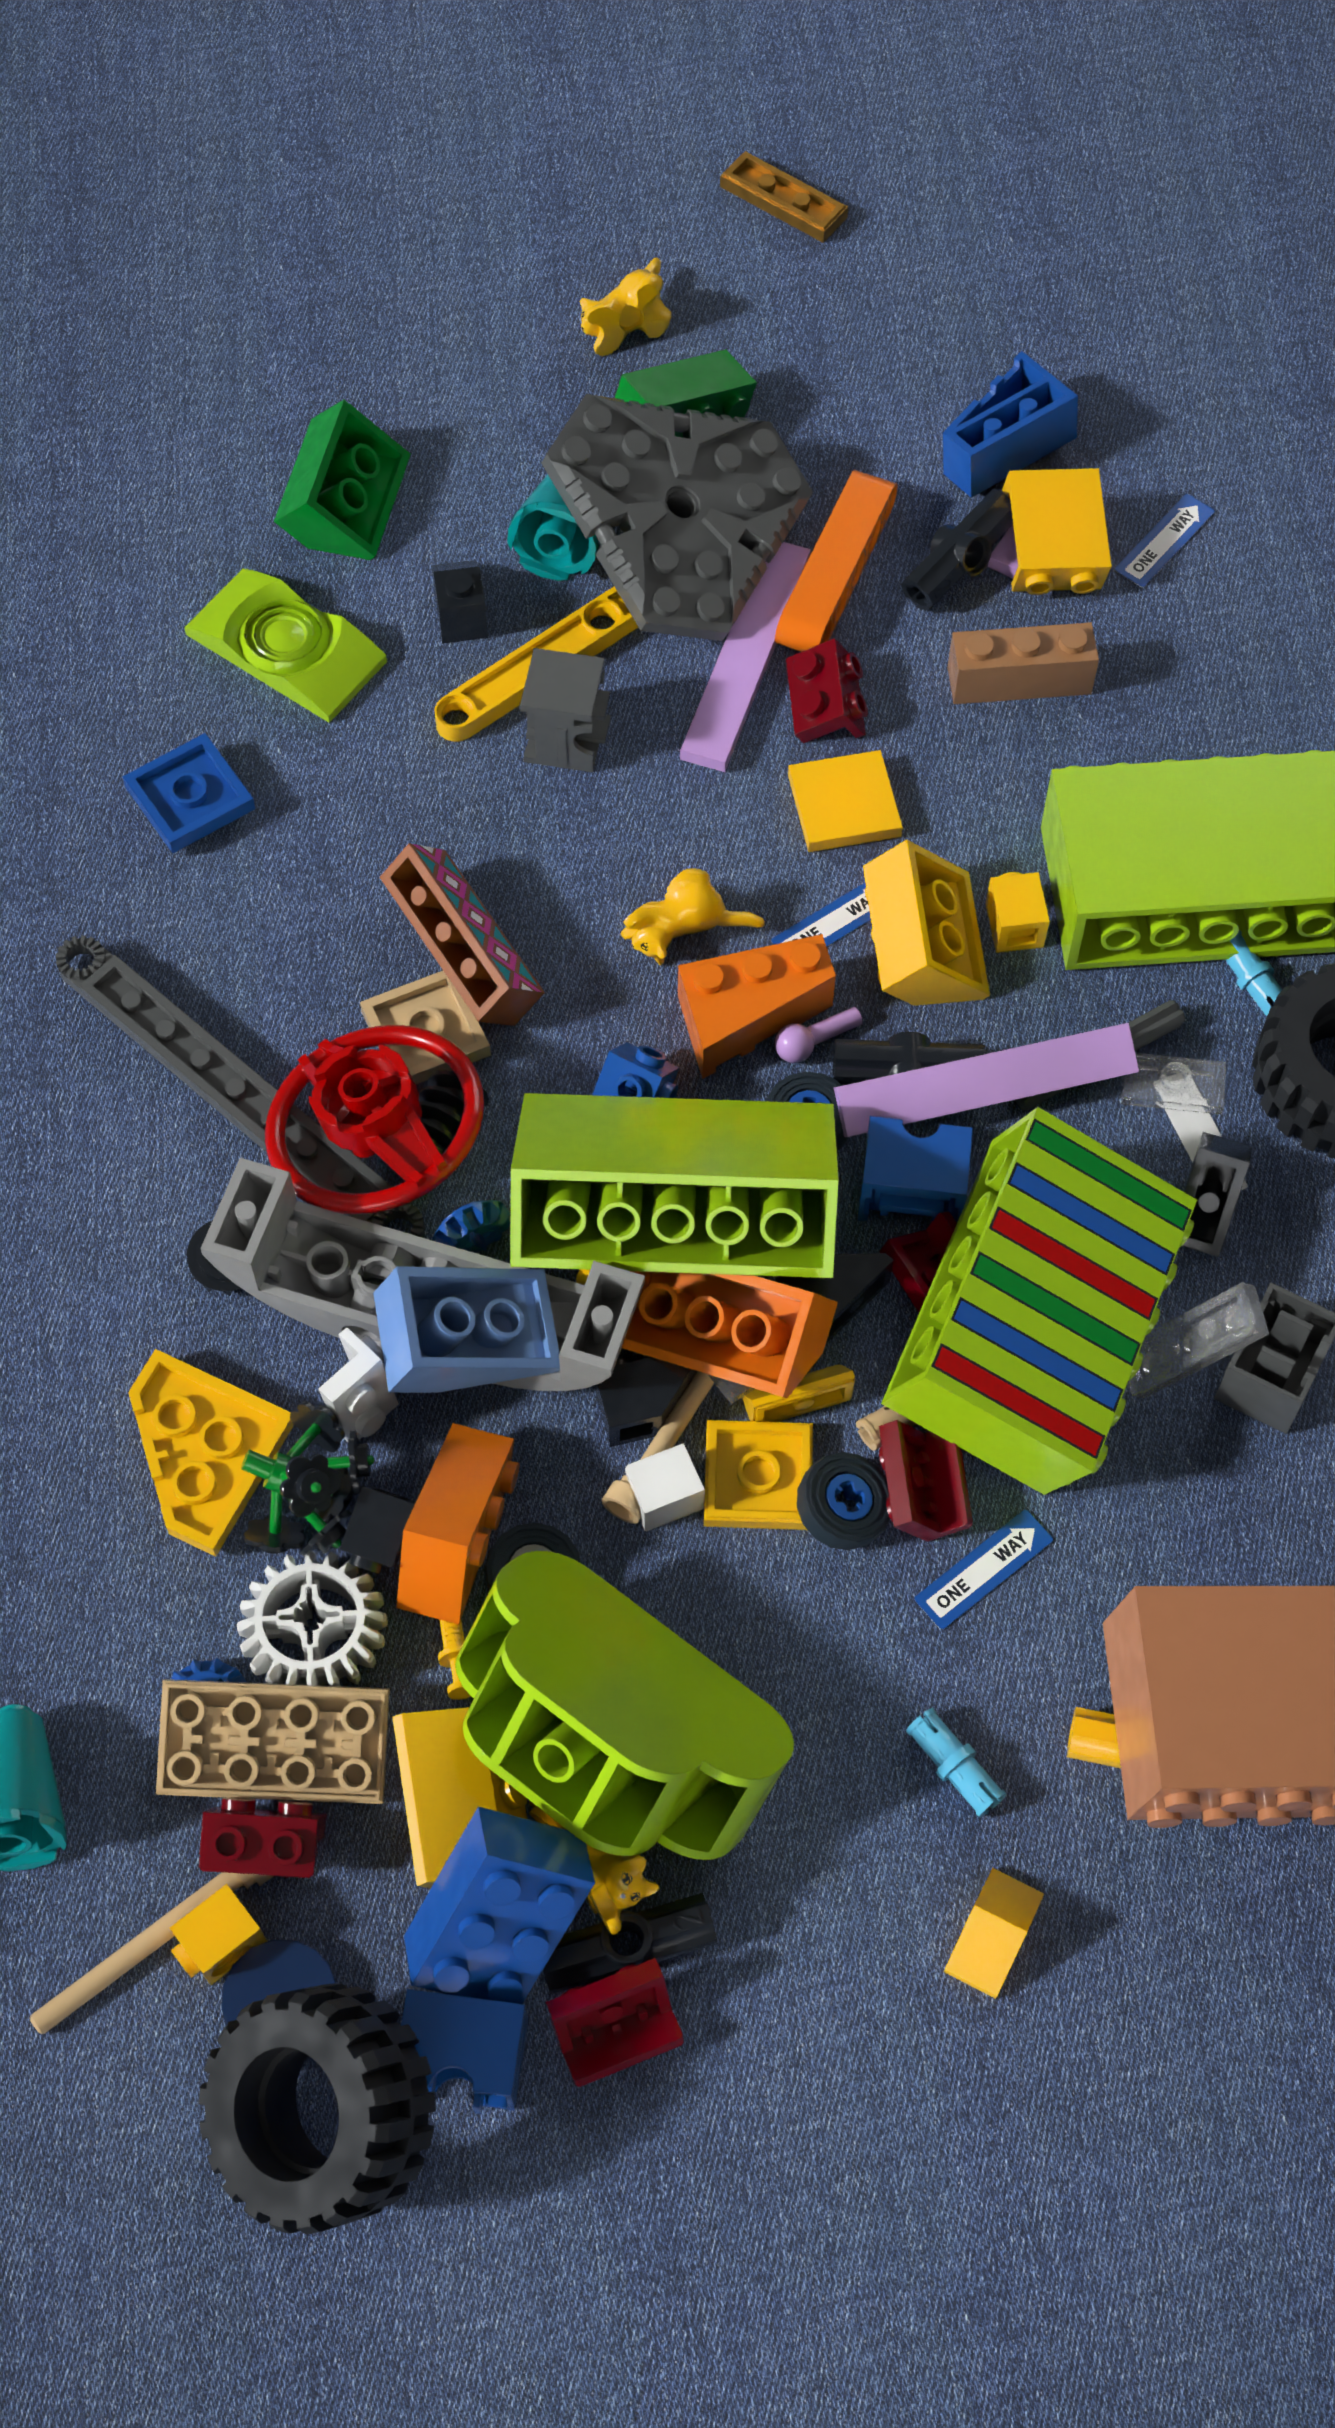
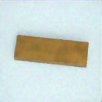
M746 151L720 175L721 188L822 243L848 218V206Z

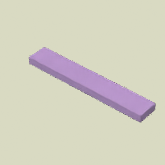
M783 542L771 562H765L767 570L727 635L681 747L680 760L722 772L726 771L777 644L775 643V633L780 616L811 555V549Z
M1129 1023L834 1087L844 1137L868 1133L870 1116L902 1119L904 1125L1139 1072L1130 1026Z

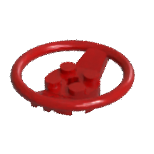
M405 1025L374 1026L347 1033L331 1041L324 1039L318 1044V1049L308 1056L305 1053L297 1059L299 1064L286 1077L274 1096L265 1125V1145L271 1167L290 1172L296 1197L310 1205L337 1213H375L400 1207L426 1195L444 1182L460 1166L473 1147L481 1128L484 1113V1093L475 1066L467 1055L450 1040L437 1033L418 1027ZM385 1045L411 1046L430 1052L448 1064L456 1074L463 1092V1115L456 1135L442 1155L420 1120L422 1108L419 1103V1092L408 1067L400 1054ZM379 1046V1050L367 1049ZM309 1081L314 1086L312 1097L309 1096V1103L327 1138L342 1149L352 1150L353 1154L360 1158H367L377 1154L406 1182L375 1192L342 1193L314 1184L297 1170L286 1148L285 1131L290 1110L299 1093Z

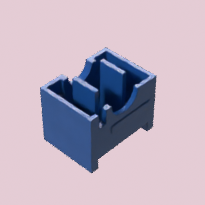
M870 1116L857 1220L868 1222L870 1209L881 1211L880 1215L888 1216V1212L931 1216V1221L939 1213L949 1211L955 1221L958 1222L967 1197L973 1127L940 1124L937 1132L932 1136L919 1138L906 1131L902 1119Z
M407 1989L401 2026L410 2025L420 2041L415 2045L419 2057L426 2056L432 2072V2074L426 2076L428 2091H435L436 2094L439 2087L445 2082L452 2079H464L473 2084V2093H475L473 2110L476 2114H482L483 2106L515 2111L528 2027L525 2005Z

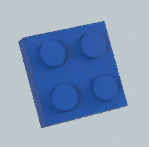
M206 733L122 776L125 788L172 854L256 809L253 797Z

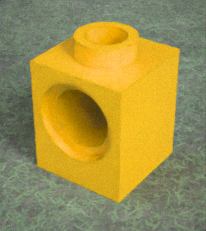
M1008 872L999 877H990L985 905L996 953L1044 948L1050 920L1039 872L1025 874Z
M227 1884L170 1927V1930L179 1942L177 1946L171 1949L173 1955L190 1978L201 1971L210 1985H213L227 1974L233 1964L250 1948L267 1942L260 1927Z

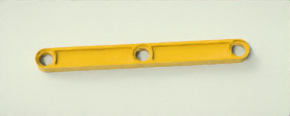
M613 586L443 696L434 708L436 730L439 735L453 742L464 741L518 707L521 703L534 648L596 656L637 629L638 625L616 588ZM598 616H607L613 619L615 623L607 629H598L592 626L590 621ZM456 710L463 711L469 716L464 723L459 725L448 724L443 719L447 713Z

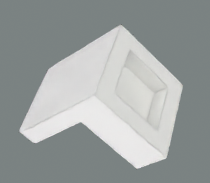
M684 1443L626 1466L625 1473L640 1506L641 1523L645 1531L652 1530L704 1509L705 1489Z

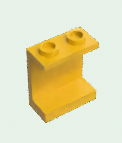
M1099 468L1009 471L1002 491L1006 493L1011 502L1018 567L1011 582L1012 592L1027 591V593L1032 595H1042L1050 591L1072 590L1075 593L1084 594L1096 589H1102L1112 565Z

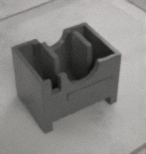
M539 648L533 649L520 703V711L527 713L526 739H528V743L523 756L525 763L587 772L594 771L599 744H605L611 715H606L610 691L598 690L599 684H604L605 658Z
M1270 1283L1225 1370L1224 1377L1214 1399L1287 1434L1334 1340L1335 1313L1278 1285Z

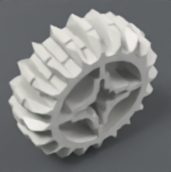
M312 1551L305 1557V1564L296 1565L293 1556L287 1554L284 1558L286 1570L281 1573L276 1568L267 1565L264 1571L269 1583L266 1585L261 1582L251 1581L249 1589L256 1600L241 1601L240 1610L247 1618L237 1623L239 1635L247 1638L242 1642L240 1648L244 1657L253 1658L250 1663L252 1672L256 1676L267 1673L266 1683L283 1684L286 1681L288 1685L320 1686L329 1684V1686H341L339 1679L344 1676L350 1682L358 1684L361 1676L356 1666L359 1664L367 1668H374L376 1659L369 1649H381L384 1647V1635L378 1632V1630L388 1625L386 1613L378 1611L384 1605L381 1592H371L374 1586L373 1578L368 1573L357 1577L358 1567L349 1564V1561L339 1568L338 1557L333 1552H330L325 1557L322 1564H318L315 1552ZM320 1589L340 1594L356 1610L343 1611L342 1606H332L324 1603L321 1598ZM300 1593V1598L296 1604L290 1608L278 1610L287 1599ZM314 1605L321 1624L317 1622L318 1629L313 1631V1643L311 1644L304 1625L308 1627L307 1620L312 1619V1607ZM352 1633L341 1649L324 1658L325 1651L331 1643L347 1639L348 1634ZM282 1638L283 1643L298 1644L303 1649L304 1661L291 1659L281 1654L271 1645L269 1639Z

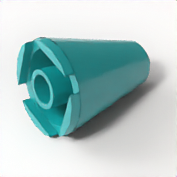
M548 474L515 513L508 527L507 543L510 550L513 547L520 556L519 563L526 570L539 577L557 581L568 580L569 574L582 571V575L588 572L596 559L598 551L596 535L585 538Z
M11 1704L0 1709V1871L30 1870L50 1864L57 1859V1849L61 1847L65 1850L67 1846V1830L44 1721L40 1715L33 1712L29 1707Z

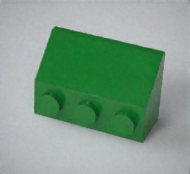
M345 399L311 419L274 523L308 549L366 560L375 558L411 454Z

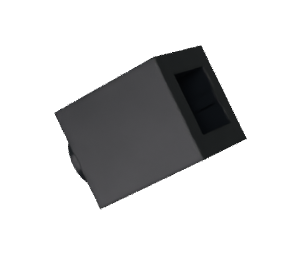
M653 1357L635 1361L630 1358L617 1359L611 1377L595 1385V1393L609 1447L655 1437L697 1371Z

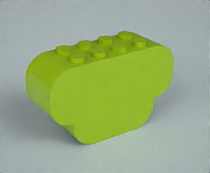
M550 1551L526 1552L517 1556L499 1571L456 1658L455 1667L459 1681L474 1699L463 1721V1734L473 1754L486 1767L582 1842L608 1854L618 1856L638 1855L648 1851L658 1842L665 1848L692 1859L712 1860L726 1855L745 1836L794 1751V1739L788 1724L770 1704L588 1567L559 1553Z

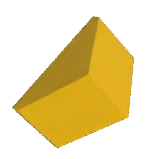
M992 1868L944 1969V1973L996 1999L1030 1928L1044 1893Z

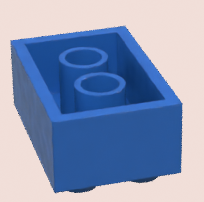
M478 1806L404 1934L411 1986L449 1995L522 2004L595 1884L586 1843L582 1842L568 1830Z

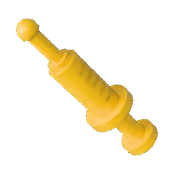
M462 1619L459 1625L439 1620L444 1649L439 1652L438 1660L441 1666L451 1668L453 1683L447 1687L448 1697L455 1700L469 1698L471 1696L460 1683L455 1667L457 1655L465 1641Z

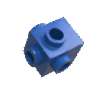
M626 1042L608 1052L592 1095L676 1098L678 1085L674 1084L679 1067L667 1062L666 1055L655 1048L643 1045L637 1047Z

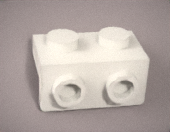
M346 1327L338 1335L349 1362L318 1390L326 1407L338 1418L339 1426L345 1432L344 1439L348 1442L350 1430H356L357 1438L359 1439L374 1434L383 1425L386 1415L399 1404L395 1393L388 1392L382 1349L369 1336L365 1335L359 1339Z

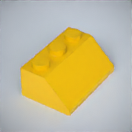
M909 840L903 841L863 865L866 883L865 896L869 903L872 923L871 936L875 944L879 968L878 980L882 991L913 1006L977 1001L989 997L990 991L969 872Z
M469 1707L401 1713L393 1716L417 1886L431 1889L478 1806L527 1819L525 1809L527 1798L486 1767L467 1745L463 1734V1721Z

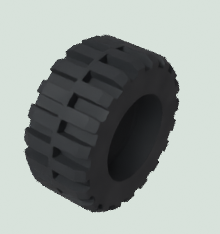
M1335 963L1321 966L1317 975L1314 971H1307L1295 978L1293 985L1286 986L1276 997L1273 1007L1269 1010L1254 1051L1252 1066L1255 1068L1252 1079L1255 1092L1259 1095L1264 1094L1260 1105L1268 1117L1277 1116L1279 1119L1277 1128L1289 1138L1294 1134L1302 1139L1300 1146L1314 1152L1316 1147L1328 1151L1327 1157L1335 1159V1076L1330 1074L1319 1063L1311 1048V1044L1316 1041L1335 1037Z
M324 1984L268 1995L264 2000L254 2001L240 2010L237 2020L228 2022L217 2039L221 2048L212 2049L204 2071L209 2073L207 2083L201 2084L199 2105H205V2120L199 2122L202 2139L208 2138L212 2154L207 2156L208 2161L215 2174L222 2173L226 2180L222 2188L235 2203L244 2201L246 2203L243 2210L245 2213L261 2224L270 2221L269 2225L276 2231L289 2234L298 2231L304 2234L317 2233L380 2213L383 2207L394 2204L406 2193L407 2182L416 2180L424 2165L425 2158L420 2155V2152L431 2146L434 2126L429 2125L428 2120L429 2113L436 2111L435 2091H428L426 2079L427 2075L432 2074L426 2056L419 2057L415 2045L420 2041L410 2025L400 2026L397 2022L400 2017L398 2011L385 2000L375 2002L376 1997L368 1990L358 1986L347 1988L343 1984ZM307 2056L314 2059L324 2070L332 2084L337 2099L339 2112L338 2133L329 2158L319 2152L308 2139L298 2115L296 2102L297 2081Z

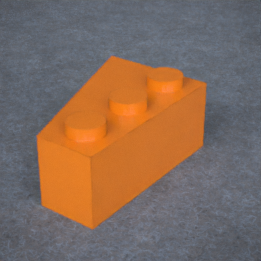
M823 934L678 965V999L702 1079L716 1072L718 1065L740 1054L743 1057L754 1051L756 1044L774 1035L785 1025L792 1023L802 1024L833 1006L836 974Z
M452 1423L403 1529L396 1608L460 1624L478 1569L484 1561L492 1529L497 1530L505 1503L504 1493L512 1494L517 1482L520 1463L512 1461L513 1438Z

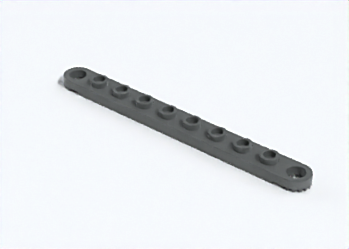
M81 935V938L74 936L71 937L72 940L64 941V945L59 946L58 953L55 956L61 978L266 1151V1119L277 1090L120 958L105 949L99 941H95L91 936L86 938L84 935ZM89 954L94 957L95 961L93 960L92 966L89 965L87 970L82 968L83 971H80V969L75 971L73 967H69L70 961L77 955ZM293 1104L287 1119L285 1142L291 1161L305 1178L325 1189L342 1193H369L392 1187L348 1149H342L330 1141L322 1127ZM411 1203L375 1213L344 1214L385 1227L392 1220L405 1219L413 1225L409 1234L422 1238L425 1237L422 1213Z

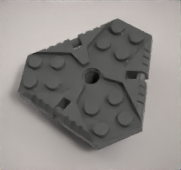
M585 394L541 463L585 538L596 535L601 547L597 551L596 556L639 629L646 632L723 641L767 570L765 562L770 563L813 493L773 424L769 421L736 416L731 418L729 415L722 414L716 416L714 413L705 412L703 414L690 409L685 414L675 413L670 406L660 405L657 407L650 403L640 404L637 401L630 400L625 402L623 399ZM675 431L682 432L683 438L675 437ZM616 526H619L622 534L618 536L613 529Z

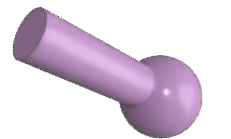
M852 1007L808 1027L797 1023L785 1025L778 1031L775 1037L776 1052L787 1062H802L811 1055L814 1045L862 1025V1016L856 1007Z

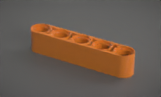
M857 470L852 471L783 609L775 633V643L802 652L830 640L891 514L898 491L897 483Z

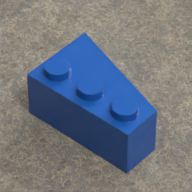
M1021 350L1014 358V366L1004 376L997 375L990 383V391L980 401L974 399L943 432L944 475L972 498L1007 478L1009 471L1021 470L1076 439L1078 395Z

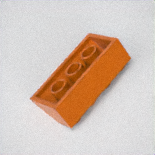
M631 1271L644 1275L645 1283L622 1348L788 1398L823 1354L838 1302L814 1292L754 1275Z

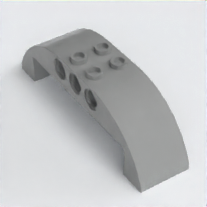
M240 1158L200 1248L202 1255L234 1284L270 1307L339 1338L338 1334L347 1327L359 1339L365 1335L369 1336L381 1349L373 1292L397 1266L528 1269L525 1267H510L508 1262L297 1201L290 1172L244 1158ZM593 1261L585 1285L545 1274L560 1353V1370L555 1373L492 1384L536 1391H570L602 1383L611 1377L645 1283V1276Z

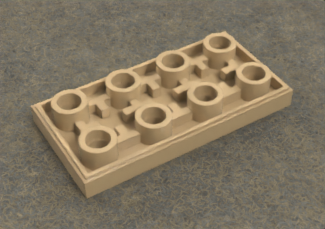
M164 1679L162 1681L156 1795L383 1804L390 1689Z

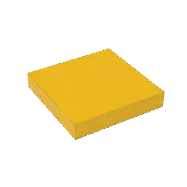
M881 750L788 765V778L808 852L902 837L903 827Z
M707 1420L704 1527L807 1530L802 1523L797 1509V1489L805 1472L813 1465V1423Z

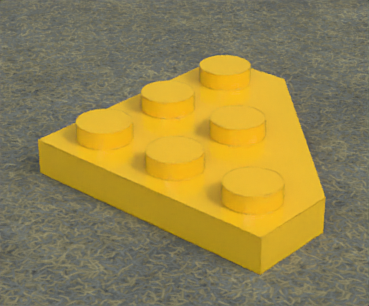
M155 1349L128 1394L141 1434L142 1444L155 1484L165 1526L169 1535L216 1557L262 1480L261 1477L241 1470L247 1451L252 1450L273 1458L294 1426L290 1419L291 1412Z

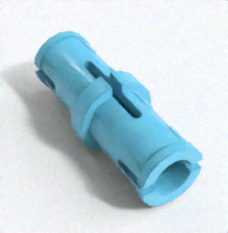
M1239 930L1238 934L1230 940L1239 953L1225 960L1238 977L1237 985L1241 990L1247 989L1267 1016L1272 1007L1267 1000L1268 997H1271L1275 1003L1276 997L1283 989L1272 976L1275 970L1268 961L1262 962L1259 956L1250 952L1241 935L1242 932Z
M934 1708L928 1709L923 1714L925 1718L917 1717L908 1726L906 1733L913 1737L938 1767L936 1771L938 1777L943 1782L949 1780L976 1811V1815L979 1818L985 1816L989 1812L988 1808L994 1809L1006 1797L1007 1793L1000 1789L974 1758L976 1751L969 1743L963 1745L939 1718Z

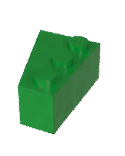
M725 349L622 374L615 398L623 399L625 402L630 400L637 401L640 404L650 403L657 407L660 405L670 406L675 413L685 414L690 409L703 414L709 412L714 413L716 416L722 414L729 415L731 418H735V416L745 418L757 382ZM675 431V437L683 438V433Z

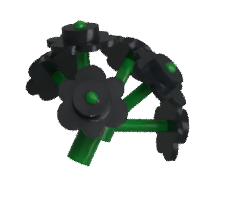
M302 1401L290 1414L292 1423L302 1430V1436L286 1455L277 1452L273 1458L248 1450L241 1470L265 1479L263 1487L271 1490L270 1515L266 1516L264 1520L254 1519L248 1522V1530L244 1533L245 1543L250 1546L259 1547L262 1551L272 1554L283 1553L289 1549H297L303 1546L304 1525L299 1522H290L288 1517L282 1515L283 1497L289 1500L290 1511L298 1517H305L319 1532L300 1552L303 1557H306L318 1548L325 1554L332 1548L341 1546V1540L346 1533L343 1525L352 1514L347 1507L351 1502L353 1494L360 1493L362 1477L371 1476V1465L374 1463V1457L370 1455L368 1444H360L356 1430H350V1438L348 1439L349 1456L326 1458L321 1454H314L310 1459L302 1457L301 1454L310 1444L318 1443L323 1449L329 1452H336L341 1446L340 1442L345 1437V1432L339 1426L338 1418L330 1409L322 1405L313 1406L307 1401Z

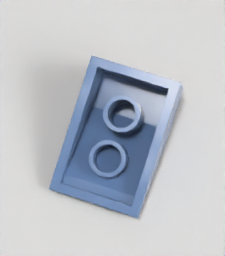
M397 1266L373 1292L389 1393H439L555 1373L560 1370V1353L544 1269Z

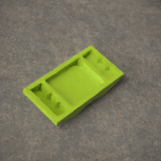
M244 568L184 627L187 636L328 723L340 713L387 663L386 654L344 617L321 612L306 603L281 579Z

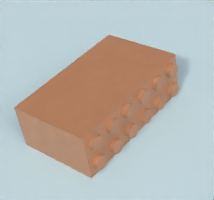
M1135 1586L1102 1623L1127 1820H1147L1149 1827L1167 1828L1180 1825L1182 1819H1202L1203 1825L1206 1827H1223L1237 1823V1818H1257L1258 1825L1279 1826L1292 1822V1818L1311 1817L1314 1825H1334L1335 1586Z

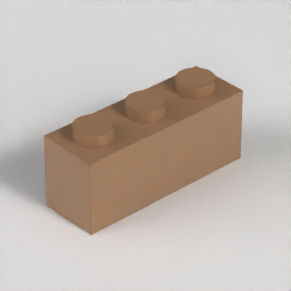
M1092 622L952 632L947 668L953 704L1090 695L1093 690L1099 657Z

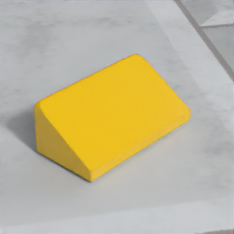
M834 1365L807 1373L788 1398L752 1389L742 1393V1400L750 1421L778 1422L850 1401L853 1396L855 1375L853 1370L843 1365Z

